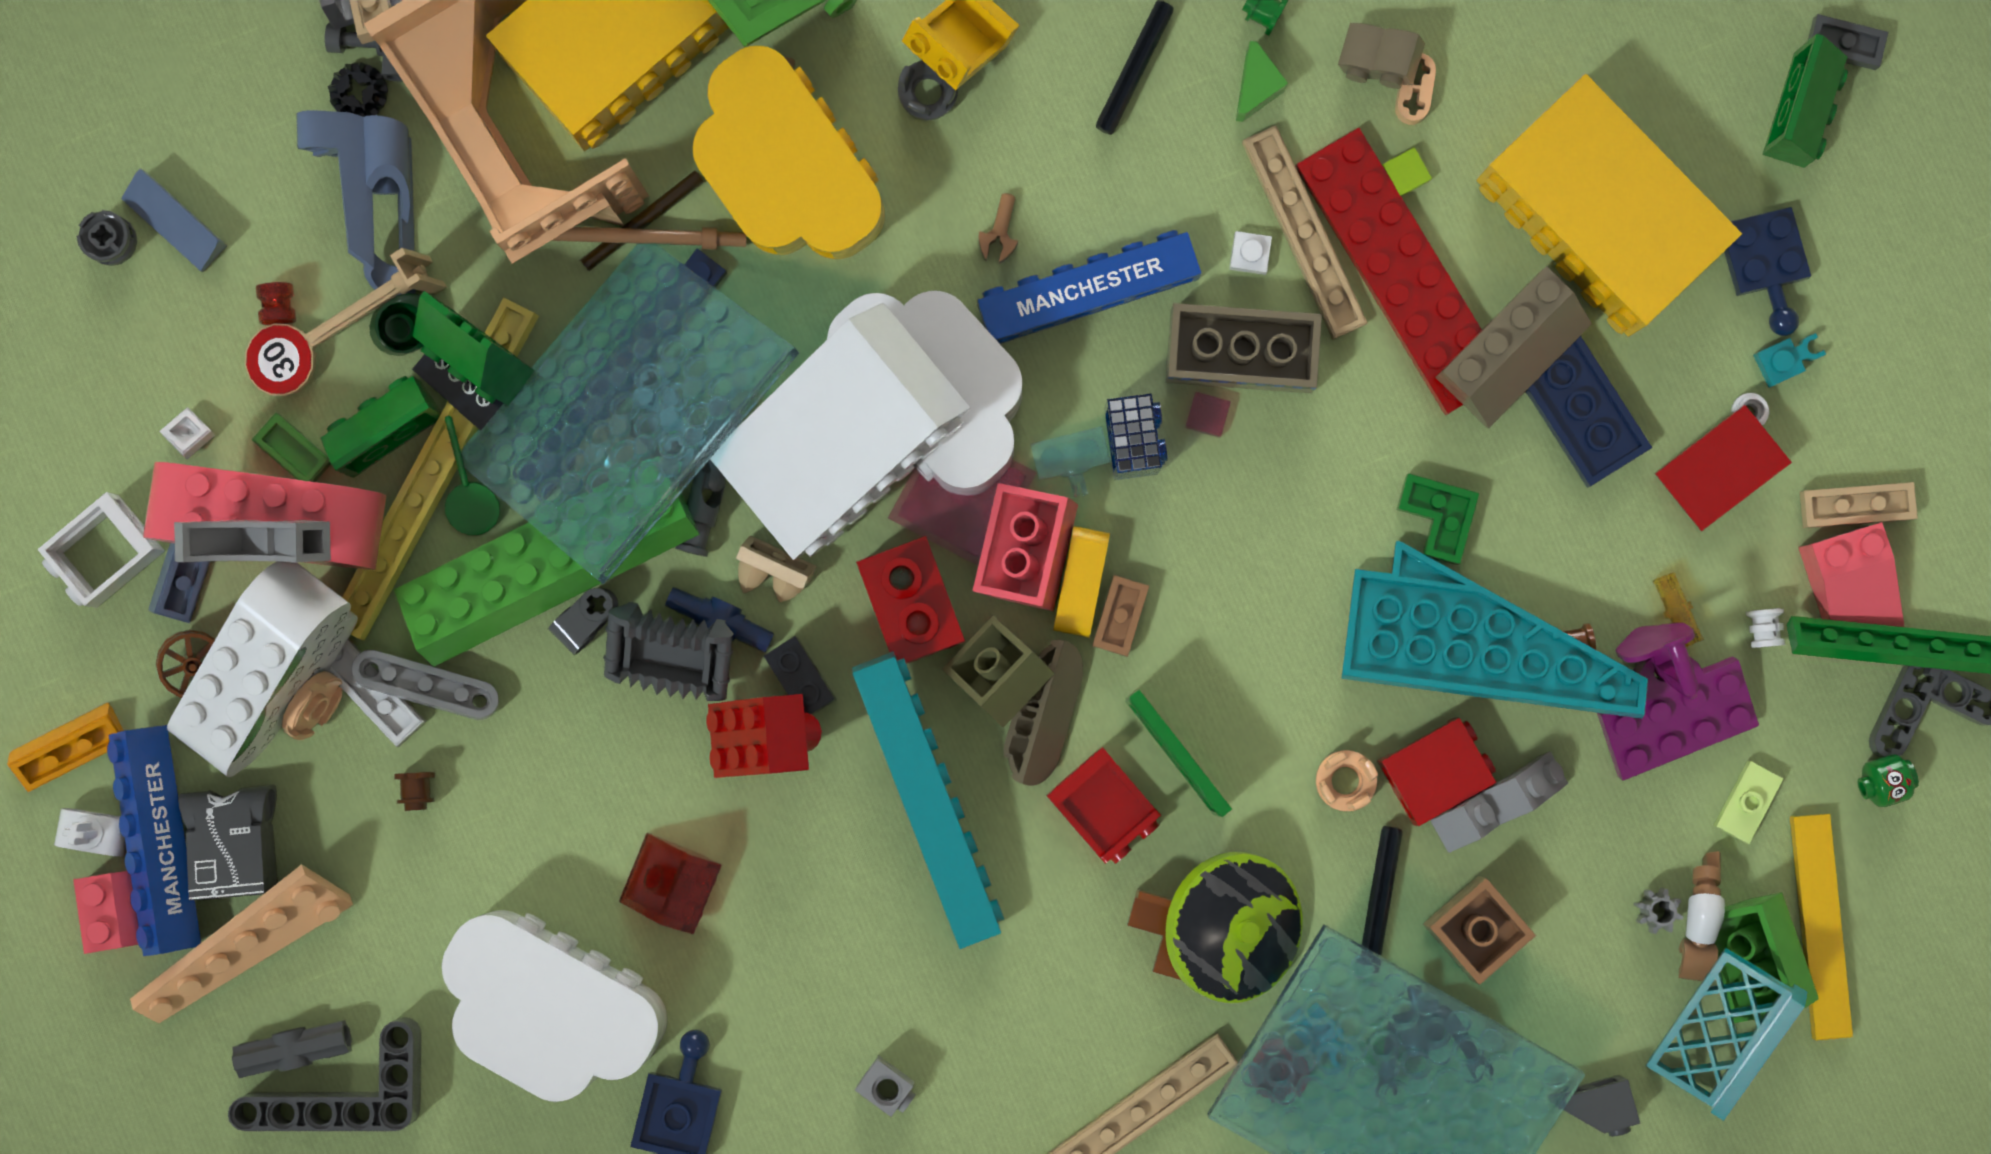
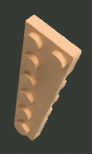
M301 864L130 998L132 1009L157 1023H161L323 923L338 918L341 912L353 905L350 894Z

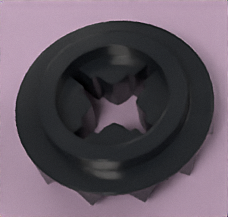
M363 62L345 64L344 68L334 73L331 85L328 86L330 103L337 112H349L362 117L377 115L384 107L388 96L387 83L384 77L375 67ZM352 79L358 82L360 86L367 85V89L362 91L363 104L354 95L347 96L353 90Z

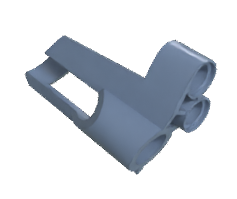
M318 110L298 112L296 114L298 149L313 152V156L338 157L348 253L363 263L365 278L375 290L391 280V276L398 272L396 266L385 263L374 253L373 194H398L399 249L405 248L414 251L412 145L408 128L402 122L386 116L370 115L362 117L349 112ZM412 289L407 293L416 294V289Z

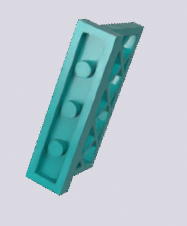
M1725 948L1653 1052L1646 1066L1711 1106V1113L1724 1121L1804 1009L1808 992L1795 984L1789 987ZM1728 962L1742 971L1744 982L1724 984L1720 971ZM1716 979L1718 986H1711L1713 981ZM1768 986L1779 993L1774 1003L1757 1005L1753 988ZM1747 989L1751 1006L1730 1009L1726 992ZM1720 993L1724 1010L1704 1013L1701 1004L1702 997ZM1696 1008L1698 1014L1691 1015ZM1767 1012L1761 1020L1760 1013ZM1754 1014L1757 1025L1753 1032L1737 1034L1733 1017ZM1727 1018L1731 1035L1711 1038L1706 1021ZM1700 1022L1704 1039L1684 1042L1681 1031L1684 1024ZM1677 1037L1678 1043H1671ZM1746 1041L1744 1046L1741 1048L1740 1042ZM1734 1043L1737 1054L1734 1060L1717 1062L1713 1045ZM1707 1046L1711 1063L1691 1066L1687 1049ZM1680 1050L1685 1067L1671 1069L1659 1060L1665 1052ZM1727 1069L1721 1076L1720 1070ZM1714 1071L1717 1084L1711 1092L1696 1084L1695 1073Z

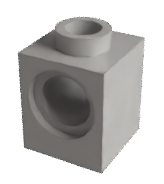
M879 1055L855 1088L856 1092L890 1117H892L897 1109L903 1113L916 1095L911 1091L914 1081ZM883 1079H891L896 1082L899 1091L893 1097H884L878 1091V1083Z

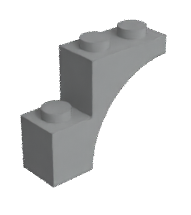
M219 520L174 522L175 562L331 561L329 521Z
M1549 751L1430 821L1448 853L1484 838L1499 825L1534 811L1565 787L1568 782L1562 767L1555 761L1552 753Z

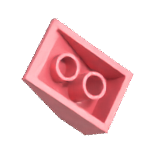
M1883 522L1798 547L1822 619L1905 627L1895 559Z

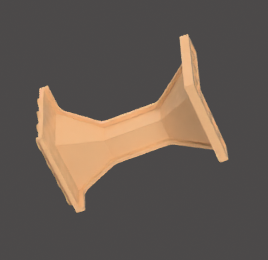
M402 0L367 21L364 25L371 37L383 50L437 132L480 203L492 227V230L489 232L497 245L506 253L512 264L588 218L624 226L618 215L622 212H625V214L632 213L644 205L643 199L649 195L626 158L572 191L532 186L489 116L487 104L496 50L486 35L500 24L505 15L521 6L526 0Z

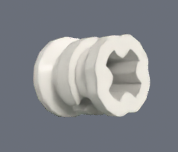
M1776 608L1746 612V616L1752 618L1753 623L1752 626H1749L1750 633H1754V641L1751 642L1752 648L1785 645V639L1781 638L1780 630H1784V625L1779 623V615L1784 613V609Z

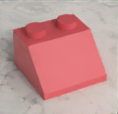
M127 871L73 879L84 954L138 945L136 939V932L139 927L137 914L132 908L130 900L133 890L131 875Z

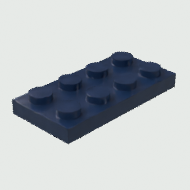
M1581 335L1526 390L1529 398L1587 488L1652 448Z

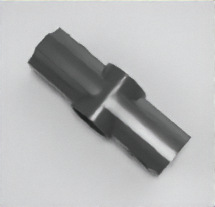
M343 1020L309 1029L305 1027L290 1029L272 1034L271 1038L239 1044L232 1047L234 1070L239 1078L277 1069H279V1072L313 1064L315 1060L344 1055L352 1051L350 1028L347 1026L346 1021Z

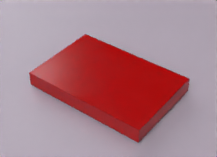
M1743 405L1654 474L1699 530L1703 531L1792 462L1748 407Z

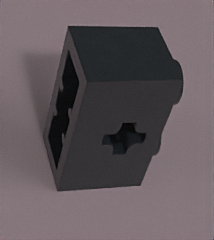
M794 636L764 655V658L788 695L803 694L805 713L814 715L837 700L798 637Z

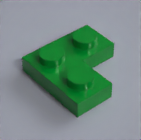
M1408 473L1404 480L1396 510L1432 520L1423 554L1430 558L1459 565L1479 493Z

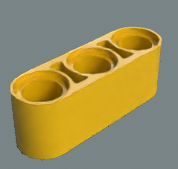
M1077 526L1073 527L1053 631L1090 637L1110 533Z

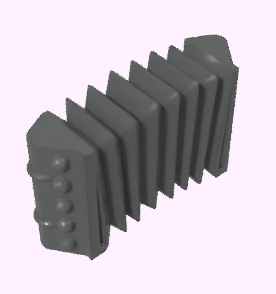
M628 602L609 610L608 626L605 629L607 641L606 654L603 657L605 661L604 676L618 684L628 676L630 688L639 680L643 691L652 684L656 695L666 687L670 697L679 690L682 699L692 691L696 700L704 692L707 701H723L727 698L728 683L730 682L729 670L731 655L733 654V632L726 625V620L716 619L709 628H707L705 620L697 628L694 619L686 627L684 618L675 625L671 616L663 621L659 612L653 618L652 609L643 616L638 603Z

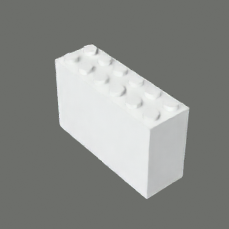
M881 303L849 318L708 457L793 560L804 553L811 557L825 545L829 546L844 533L843 528L848 524L852 525L867 512V506L872 502L876 503L891 490L890 485L896 480L899 482L914 470V463L920 458L923 460L939 447L938 441L944 436H950L964 424L960 417L970 409V406L888 307Z

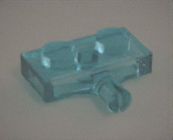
M1102 426L1030 444L1039 481L1056 476L1069 477L1073 498L1080 497L1077 482L1079 483L1082 496L1089 494L1083 473L1093 467L1111 462Z

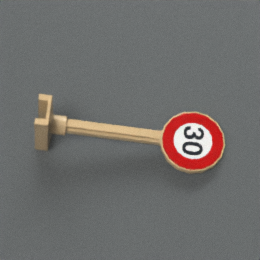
M400 248L390 255L398 269V272L391 276V280L307 334L290 324L274 323L261 328L251 338L245 351V368L251 382L259 390L271 396H290L300 392L310 382L315 372V348L400 293L405 294L412 289L436 295L447 288L444 281L429 277L426 273L425 267L433 263L430 256Z

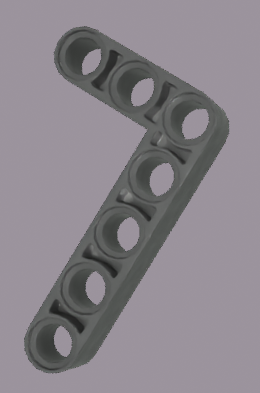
M403 1017L390 1022L382 1029L379 1038V1092H253L238 1098L231 1104L228 1111L229 1122L234 1128L241 1131H399L416 1121L420 1113V1026L413 1019ZM397 1026L402 1027L408 1033V1042L404 1046L396 1043L393 1038V1031ZM396 1064L402 1065L407 1070L408 1078L405 1083H400L393 1077L392 1071ZM246 1102L251 1103L256 1108L257 1116L255 1120H249L244 1115L243 1107ZM283 1102L290 1104L294 1109L295 1114L292 1121L285 1119L281 1115L280 1108ZM320 1102L328 1104L332 1110V1117L329 1121L322 1119L318 1114L317 1109ZM357 1102L364 1103L369 1108L370 1115L368 1120H361L355 1114ZM395 1102L401 1103L406 1107V1120H398L392 1114V1106Z

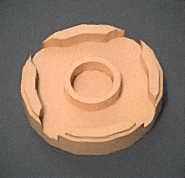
M328 671L317 673L307 680L296 692L283 715L282 728L284 732L296 740H304L314 735L315 732L311 729L317 723L321 726L324 723L326 724L337 709L342 698L343 689L339 687V685L343 684L342 680Z

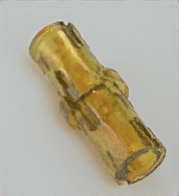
M1672 572L1653 580L1652 582L1655 584L1666 609L1663 612L1665 619L1669 618L1671 623H1685L1694 631L1695 637L1686 643L1685 646L1688 647L1705 640L1691 612V609L1694 607L1691 601L1687 602L1677 580L1676 573Z

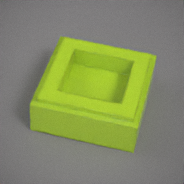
M1415 147L1382 164L1401 197L1432 180Z

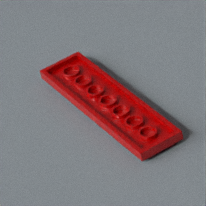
M1357 128L1297 163L1295 167L1446 416L1463 406V404L1435 377L1482 329L1360 128Z

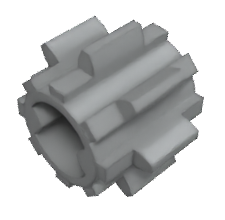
M1661 888L1656 894L1646 889L1644 890L1645 899L1642 903L1634 902V906L1640 908L1641 913L1638 915L1639 917L1636 919V922L1640 924L1647 923L1650 933L1656 934L1662 927L1667 932H1673L1674 925L1672 923L1675 919H1683V916L1677 913V907H1679L1681 900L1678 898L1670 899L1668 889ZM1660 901L1659 906L1665 909V913L1661 919L1657 920L1658 916L1652 913V909Z

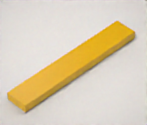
M1830 814L1791 816L1790 826L1803 954L1819 997L1817 1001L1809 1005L1812 1039L1853 1037L1831 816Z

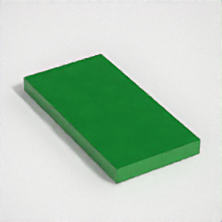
M1140 689L1135 690L1126 697L1125 702L1212 814L1223 817L1232 810L1230 805Z

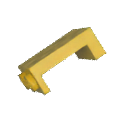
M945 0L925 18H915L911 22L902 42L934 70L941 79L957 90L1008 46L1020 25L992 0Z

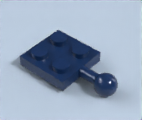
M1792 207L1731 221L1742 233L1724 251L1736 296L1767 290L1773 309L1769 317L1771 330L1780 336H1788L1794 333L1799 326V316L1795 310L1787 306L1782 286L1808 280L1811 277V272Z
M690 1030L682 1036L680 1050L684 1055L679 1078L654 1072L648 1073L630 1147L657 1154H707L722 1089L693 1082L698 1060L707 1054L710 1046L709 1039L704 1032Z

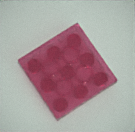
M1012 460L1007 471L989 489L976 495H960L944 489L934 477L928 482L914 468L888 519L921 537L926 536L927 540L978 566L998 483L1028 489L1037 472Z

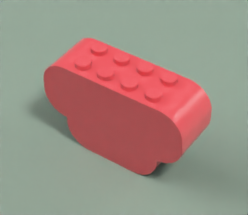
M155 462L143 538L175 544L174 522L219 520L329 521L331 561L304 563L376 570L387 495L365 489L177 463Z

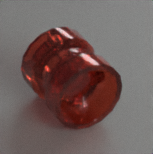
M271 282L259 284L255 287L256 298L261 302V309L258 311L259 324H291L297 321L296 310L291 307V299L294 296L292 283Z

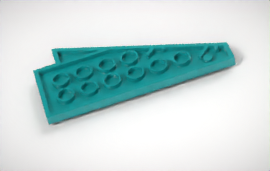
M1396 541L1392 574L1355 569L1341 679L1642 719L1644 717L1648 683L1646 677L1407 544Z

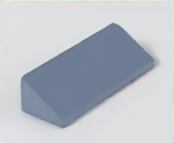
M140 168L135 173L121 199L196 268L203 272L227 245L147 172Z
M170 543L148 610L158 615L190 623L210 561L175 562V544Z

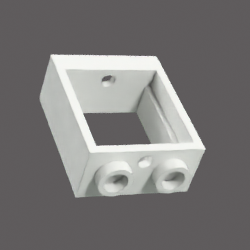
M109 492L103 494L37 549L45 558L42 564L46 570L55 578L60 576L68 586L65 591L70 599L78 606L84 605L94 608L99 607L165 552L156 540L143 538L145 526L119 495ZM108 517L138 554L94 590L65 556L64 552Z

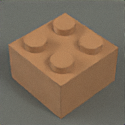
M1477 876L1423 923L1424 927L1468 978L1478 985L1484 982L1536 936L1489 880L1481 876Z

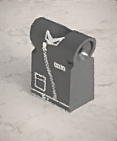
M274 784L243 787L226 797L211 790L179 794V808L187 827L186 849L189 900H211L262 895L278 883L274 830L271 823L277 801V790Z

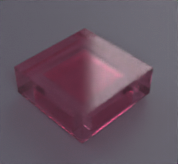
M1195 392L1185 428L1220 438L1231 401Z

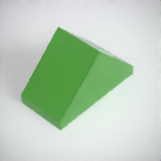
M1250 41L1246 50L1236 121L1240 122L1245 121L1284 93L1288 82L1256 41Z

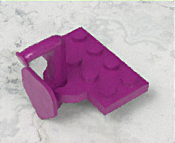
M1685 623L1638 627L1616 648L1617 656L1625 662H1638L1633 671L1648 679L1645 715L1642 719L1597 713L1617 775L1622 781L1759 726L1739 660L1732 656L1701 669L1698 662L1689 656L1685 644L1690 642L1695 637L1693 629Z

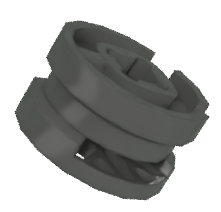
M112 211L91 212L79 224L78 246L85 255L101 264L109 266L122 264L130 259L136 250L137 236L135 229L130 222Z

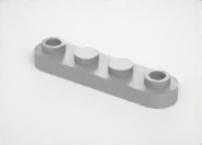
M376 650L361 652L352 663V674L355 681L366 689L475 720H484L491 717L498 708L497 691L491 684ZM375 665L379 668L377 675L369 677L364 673L366 667ZM483 696L487 699V704L482 708H477L473 705L474 698Z

